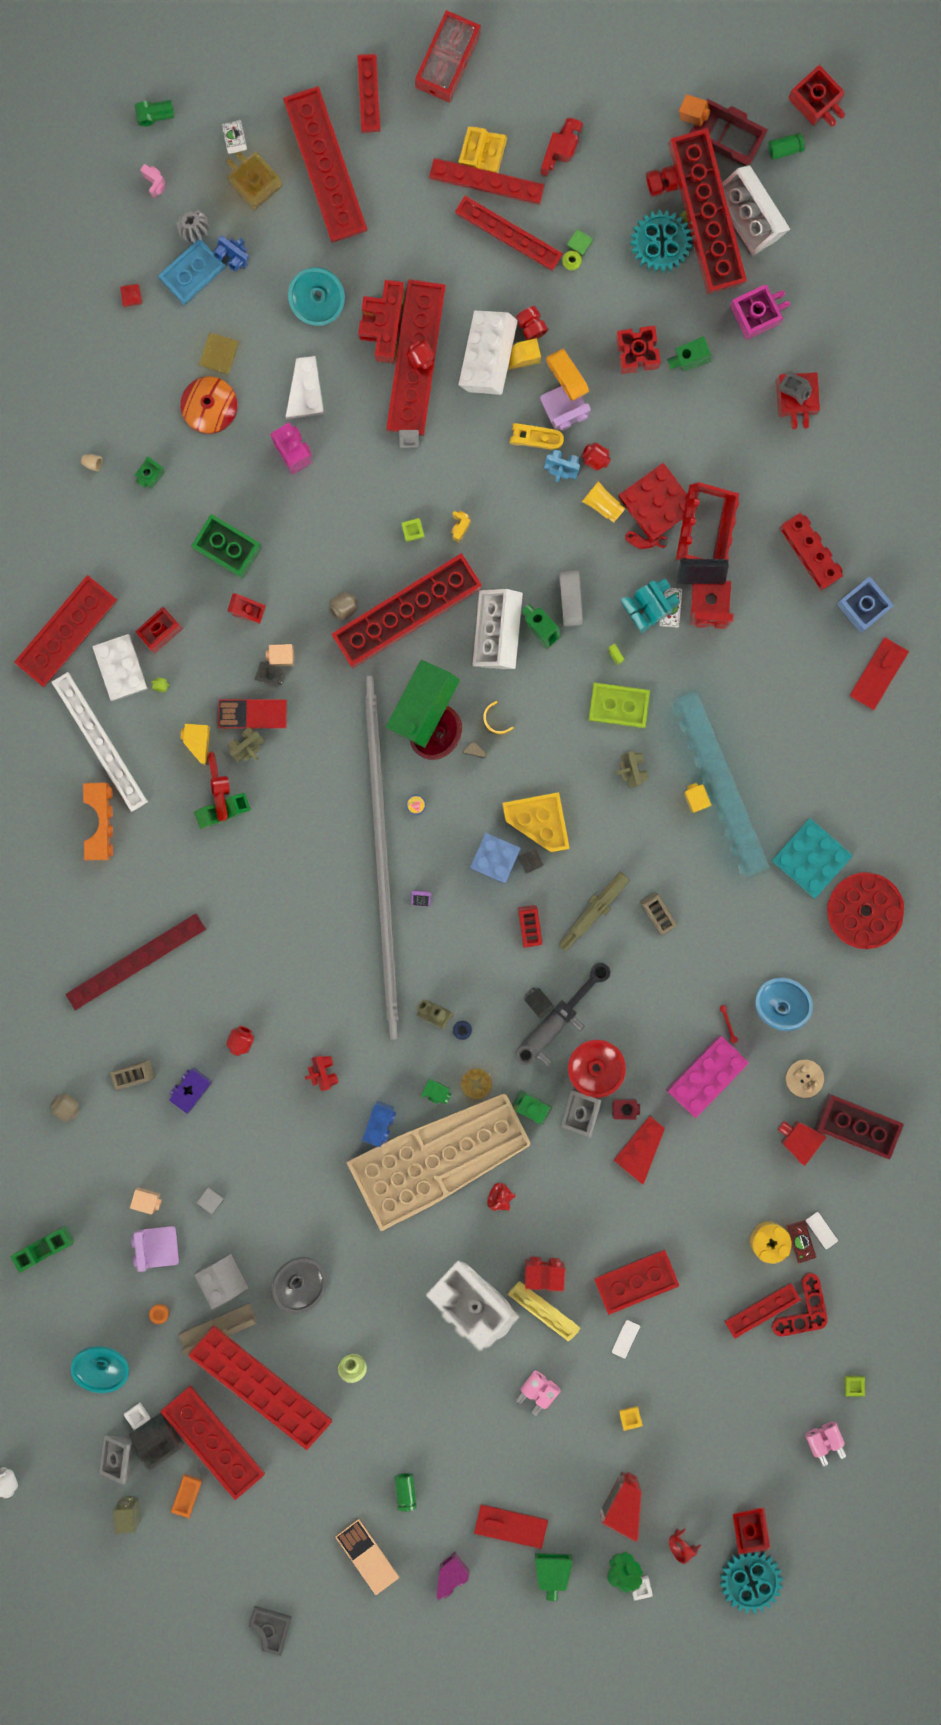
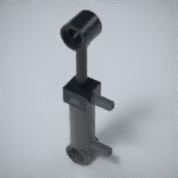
M604 963L594 964L590 971V979L567 1004L563 1000L557 1004L546 1019L517 1049L516 1058L519 1063L529 1065L537 1057L549 1067L552 1064V1060L542 1050L561 1029L570 1022L579 1031L583 1030L585 1025L575 1017L577 1013L573 1008L596 982H604L610 977L611 972L608 965ZM598 967H603L606 971L605 975L601 978H598L595 974V970ZM529 1050L531 1057L528 1060L521 1059V1051Z

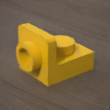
M459 510V512L453 511L452 517L460 521V524L456 523L451 531L453 533V540L460 543L471 523V520L468 519L469 515Z

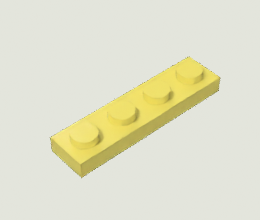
M520 1281L507 1294L568 1342L579 1332V1326L531 1289H525V1285Z

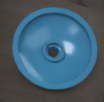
M775 978L765 982L759 988L755 998V1007L760 1018L770 1027L781 1031H793L803 1027L812 1015L813 1002L809 992L798 982L787 978Z

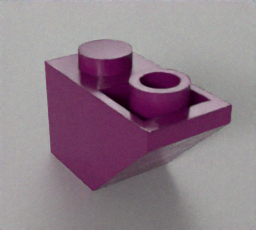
M456 1552L440 1564L437 1585L438 1600L443 1597H449L455 1587L458 1585L462 1586L469 1580L470 1570Z

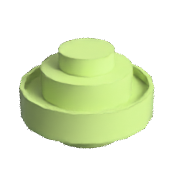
M358 1354L345 1356L338 1365L340 1377L348 1383H354L362 1379L367 1370L366 1362Z

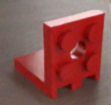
M726 581L725 584H692L690 625H695L696 628L714 626L715 629H726L729 627L734 619V613H729L731 581ZM708 594L715 596L716 602L714 604L706 602L705 598Z

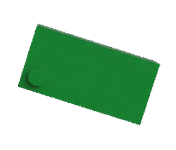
M421 659L386 728L425 748L460 679L452 673Z

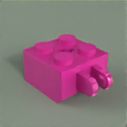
M766 284L732 300L730 308L746 340L781 324L783 317L780 311L791 305L789 301L776 305L775 301L786 295L783 290L772 295Z
M290 422L270 434L274 445L292 475L312 464L310 459L312 457L311 450L306 442H301L303 439L296 425L292 427Z

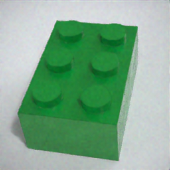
M210 514L191 545L194 551L242 580L262 549L259 542L213 514Z

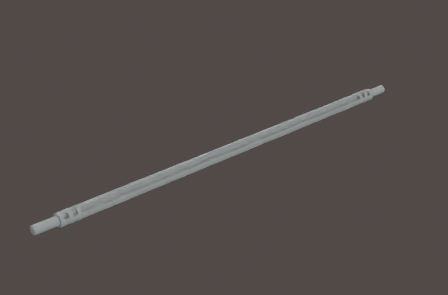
M366 676L367 695L365 696L386 1015L387 1021H389L390 1040L398 1039L396 1021L398 1020L377 696L374 694L373 676Z

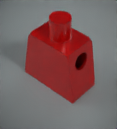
M782 1121L777 1128L778 1131L785 1135L781 1143L804 1166H806L827 1138L822 1133L799 1121H796L793 1126Z

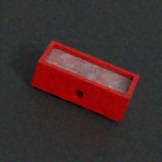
M446 10L416 75L415 88L450 103L480 38L481 25Z

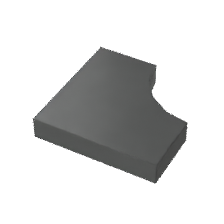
M258 1606L254 1607L249 1627L256 1630L261 1636L263 1642L262 1651L281 1656L292 1616Z

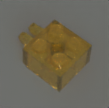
M239 151L235 154L242 164L237 166L231 159L226 161L233 170L227 176V179L235 191L255 211L282 187L280 177L256 151L247 159Z

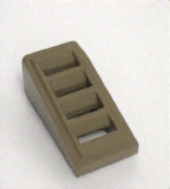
M654 892L640 901V904L661 936L677 926L658 893ZM658 907H661L660 910H658L654 914L652 913V911H654ZM665 913L664 917H662L659 920H656L657 917ZM667 920L670 921L668 924L664 925L663 927H660V924L664 923Z
M149 1060L110 1072L115 1090L144 1083L155 1078ZM134 1069H136L139 1079L136 1078ZM126 1071L129 1072V1075H130V1078H131V1082H129V1079H128V1076H127V1072H126ZM119 1073L122 1074L124 1084L121 1083Z

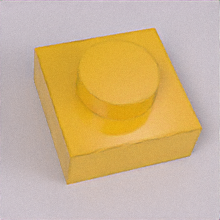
M638 1406L619 1410L624 1431L643 1426Z

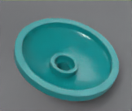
M310 267L302 270L293 278L288 290V300L292 311L301 321L314 326H322L331 323L340 315L345 304V292L340 280L332 272L320 267ZM316 291H321L322 296H317Z
M93 1346L85 1348L75 1355L70 1371L73 1380L81 1388L94 1393H109L118 1390L126 1383L129 1376V1365L124 1356L116 1350L103 1346Z

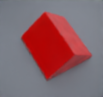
M163 606L135 632L155 654L183 628Z
M764 1508L732 1514L738 1554L769 1551L770 1541Z

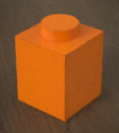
M686 94L679 109L680 120L701 127L704 120L706 121L710 114L708 103L706 100Z

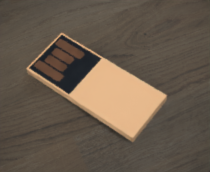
M360 1519L336 1536V1539L375 1595L400 1578Z

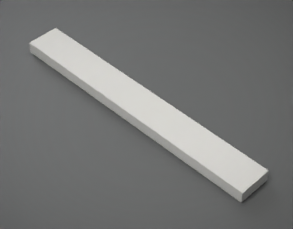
M69 672L52 681V684L130 811L133 812L148 803Z

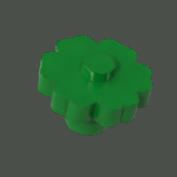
M627 1552L617 1553L612 1556L609 1561L611 1568L607 1575L610 1585L618 1587L624 1593L638 1590L643 1583L641 1579L643 1572L640 1564L634 1561L633 1555Z

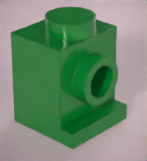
M147 456L144 463L135 473V477L137 478L136 482L143 488L148 486L150 489H153L165 473V470ZM147 470L151 471L149 476L144 475Z
M429 1078L421 1097L424 1098L427 1095L429 1096L428 1100L435 1104L439 1102L447 1104L452 1094L449 1093V1087Z

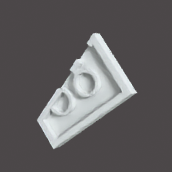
M316 357L296 358L286 419L324 414Z

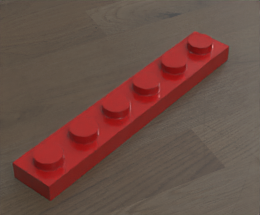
M437 158L433 159L429 179L538 205L541 203L545 186L542 183Z
M465 195L455 210V214L552 272L563 255L562 252Z

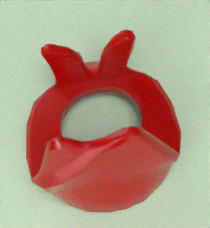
M496 1183L489 1193L487 1205L492 1211H510L509 1202L516 1197V1194H512L505 1183Z
M677 1529L669 1538L670 1550L675 1559L681 1564H687L692 1557L697 1555V1551L701 1547V1544L689 1547L680 1538L686 1529L681 1531ZM675 1541L679 1542L683 1550L677 1546Z

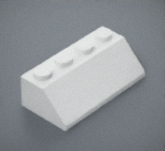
M750 165L738 168L722 182L732 224L752 256L778 241L790 230Z
M509 589L479 591L472 666L494 669L516 668L523 593Z

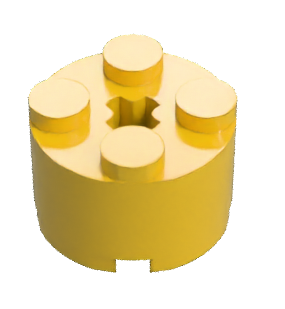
M765 1221L754 1228L750 1236V1246L756 1256L763 1262L778 1263L789 1256L791 1238L781 1225L772 1221ZM770 1238L774 1241L772 1246L766 1244L769 1243Z

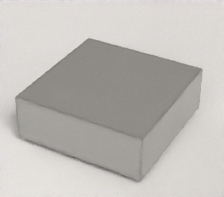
M399 430L400 447H419V430Z
M208 1187L197 1204L213 1214L224 1198Z

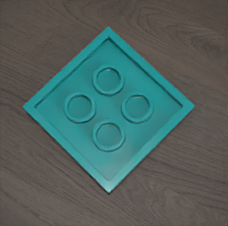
M808 818L771 861L812 898L816 899L853 855L816 822Z

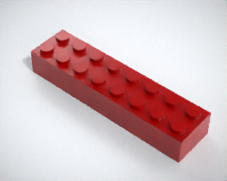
M706 128L671 138L668 146L706 293L708 295L744 285L747 279L709 130Z
M461 553L331 635L351 668L354 669L480 591L482 584Z

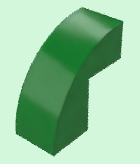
M245 792L225 799L228 814L227 820L251 811ZM215 804L194 811L200 830L224 822L218 820Z

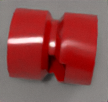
M673 165L663 167L661 171L655 169L646 172V182L651 197L661 195L664 190L667 193L678 190V179Z
M536 306L523 310L515 317L518 320L517 325L519 328L524 329L522 334L526 341L539 339L549 331L544 320H540L541 314Z

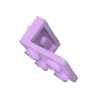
M562 386L543 394L540 398L554 430H565L572 423L582 422L589 418L588 416L591 412L589 404H585L582 397L571 401Z
M174 1226L140 1229L134 1232V1236L131 1237V1243L136 1251V1255L133 1256V1262L138 1272L146 1271L148 1268L171 1266L179 1263L177 1234Z

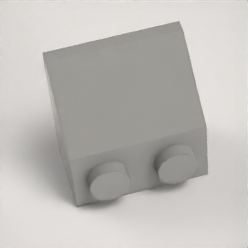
M232 1253L198 1270L194 1274L211 1309L222 1305L249 1288Z

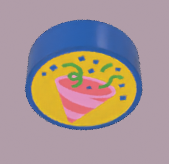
M414 795L407 800L406 806L410 813L418 815L425 810L426 803L421 796Z

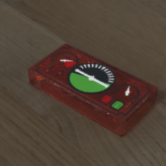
M805 1220L786 1225L797 1262L802 1263L817 1258Z

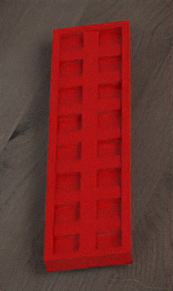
M215 1325L208 1330L188 1353L190 1359L305 1450H308L332 1423V1419Z

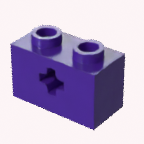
M193 1068L191 1071L187 1070L181 1077L183 1082L180 1086L175 1085L169 1093L171 1095L169 1101L186 1114L193 1109L213 1082L196 1068ZM191 1085V1086L193 1087V1088H192L193 1093L191 1092V1093L187 1094V1093H186V1091H187V1088H186V1087H189V1086Z

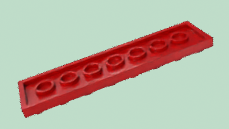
M319 86L284 97L283 101L331 243L367 232V227Z
M408 279L386 431L399 433V430H419V436H424L446 284ZM419 339L427 341L435 353L432 359L433 364L426 369L422 367L415 368L406 355L407 347Z

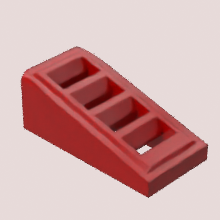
M531 905L517 908L523 948L542 945L537 906ZM529 913H533V914H534V915H532V916H525V917H523V914H529ZM535 920V923L524 925V922ZM536 928V931L525 932L526 929ZM537 936V939L526 940V937Z

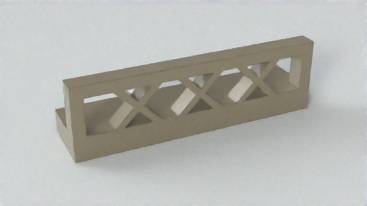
M250 1302L179 1333V1338L184 1347L182 1349L183 1355H187L213 1325L227 1336L255 1325L257 1318Z

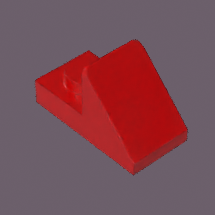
M232 593L227 612L232 613L235 617L260 624L266 605Z

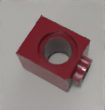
M613 1098V1119L637 1120V1115H640V1104H637L636 1099ZM625 1104H629L632 1107L631 1112L628 1114L621 1112V1108Z

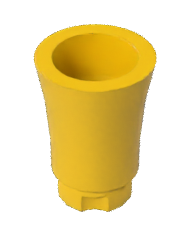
M599 481L582 500L584 504L590 506L613 523L625 510L620 505V502Z

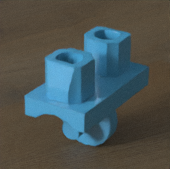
M553 449L551 454L547 455L543 469L555 475V482L558 483L560 477L567 480L568 477L576 479L580 468L579 457L571 455L567 461L561 459V451Z

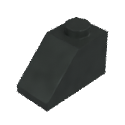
M533 987L525 994L527 997L524 999L539 1019L555 1007L540 988L535 990Z

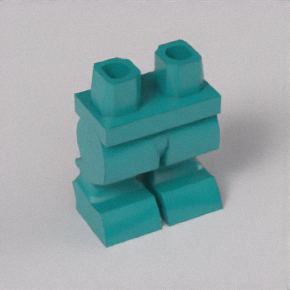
M665 578L658 582L653 580L638 589L633 598L627 596L621 599L623 607L641 634L647 631L651 625H655L666 616L672 614L673 609L680 604L675 593L667 598L663 595L665 591L670 589V585ZM645 609L642 614H639V611Z

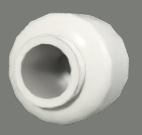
M2 1467L0 1468V1497L9 1498L17 1489L18 1482L13 1470Z

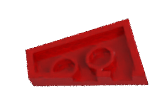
M650 1115L613 1159L642 1185H644L665 1130Z

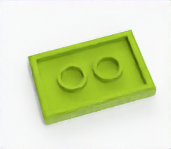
M593 683L588 721L645 728L650 690Z

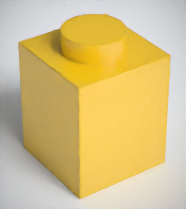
M697 783L686 787L687 791L683 793L691 813L711 806L703 784L698 786Z

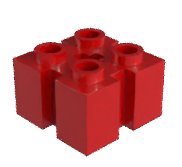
M655 325L640 327L638 333H633L632 329L617 331L618 352H623L619 357L621 374L635 373L638 367H643L644 371L659 369L661 364L659 348L654 349L657 343ZM635 348H639L642 351L640 353L635 352Z
M541 1257L525 1259V1289L564 1291V1262L560 1261L561 1259L549 1258V1261H541Z

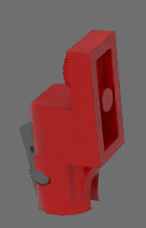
M566 118L559 134L552 132L541 166V175L548 177L549 171L554 170L556 160L568 163L575 153L581 151L584 129L581 121Z

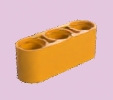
M563 348L546 357L550 370L571 401L589 393L587 383Z

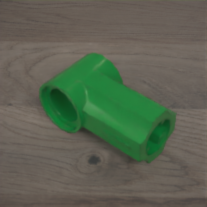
M171 100L156 103L142 101L135 104L137 122L141 127L151 126L156 121L175 118Z

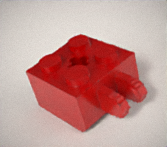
M820 64L790 92L788 100L813 126L823 118L831 127H834L836 120L829 113L831 110L840 119L845 117L843 109L838 105L845 93Z
M818 372L796 373V375L808 380L812 388L809 398L803 404H799L796 398L779 390V385L787 375L780 374L776 379L778 416H790L792 429H797V416H802L803 428H809V415H817L820 411Z

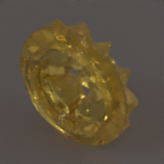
M478 1068L471 1069L464 1074L461 1087L466 1096L472 1099H482L489 1094L492 1080L486 1071ZM482 1077L480 1085L483 1090L476 1087L471 1091L473 1083L470 1078L477 1081Z

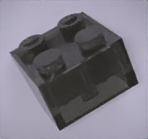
M161 1412L130 1433L136 1453L148 1471L179 1451L184 1444Z

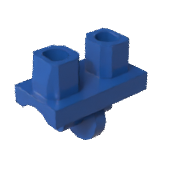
M221 235L218 239V245L214 250V257L222 261L225 256H228L230 258L228 266L234 272L241 267L245 269L248 266L247 260L249 258V255L246 254L247 249L243 247L245 240L240 238L238 241H235L232 238L229 241Z

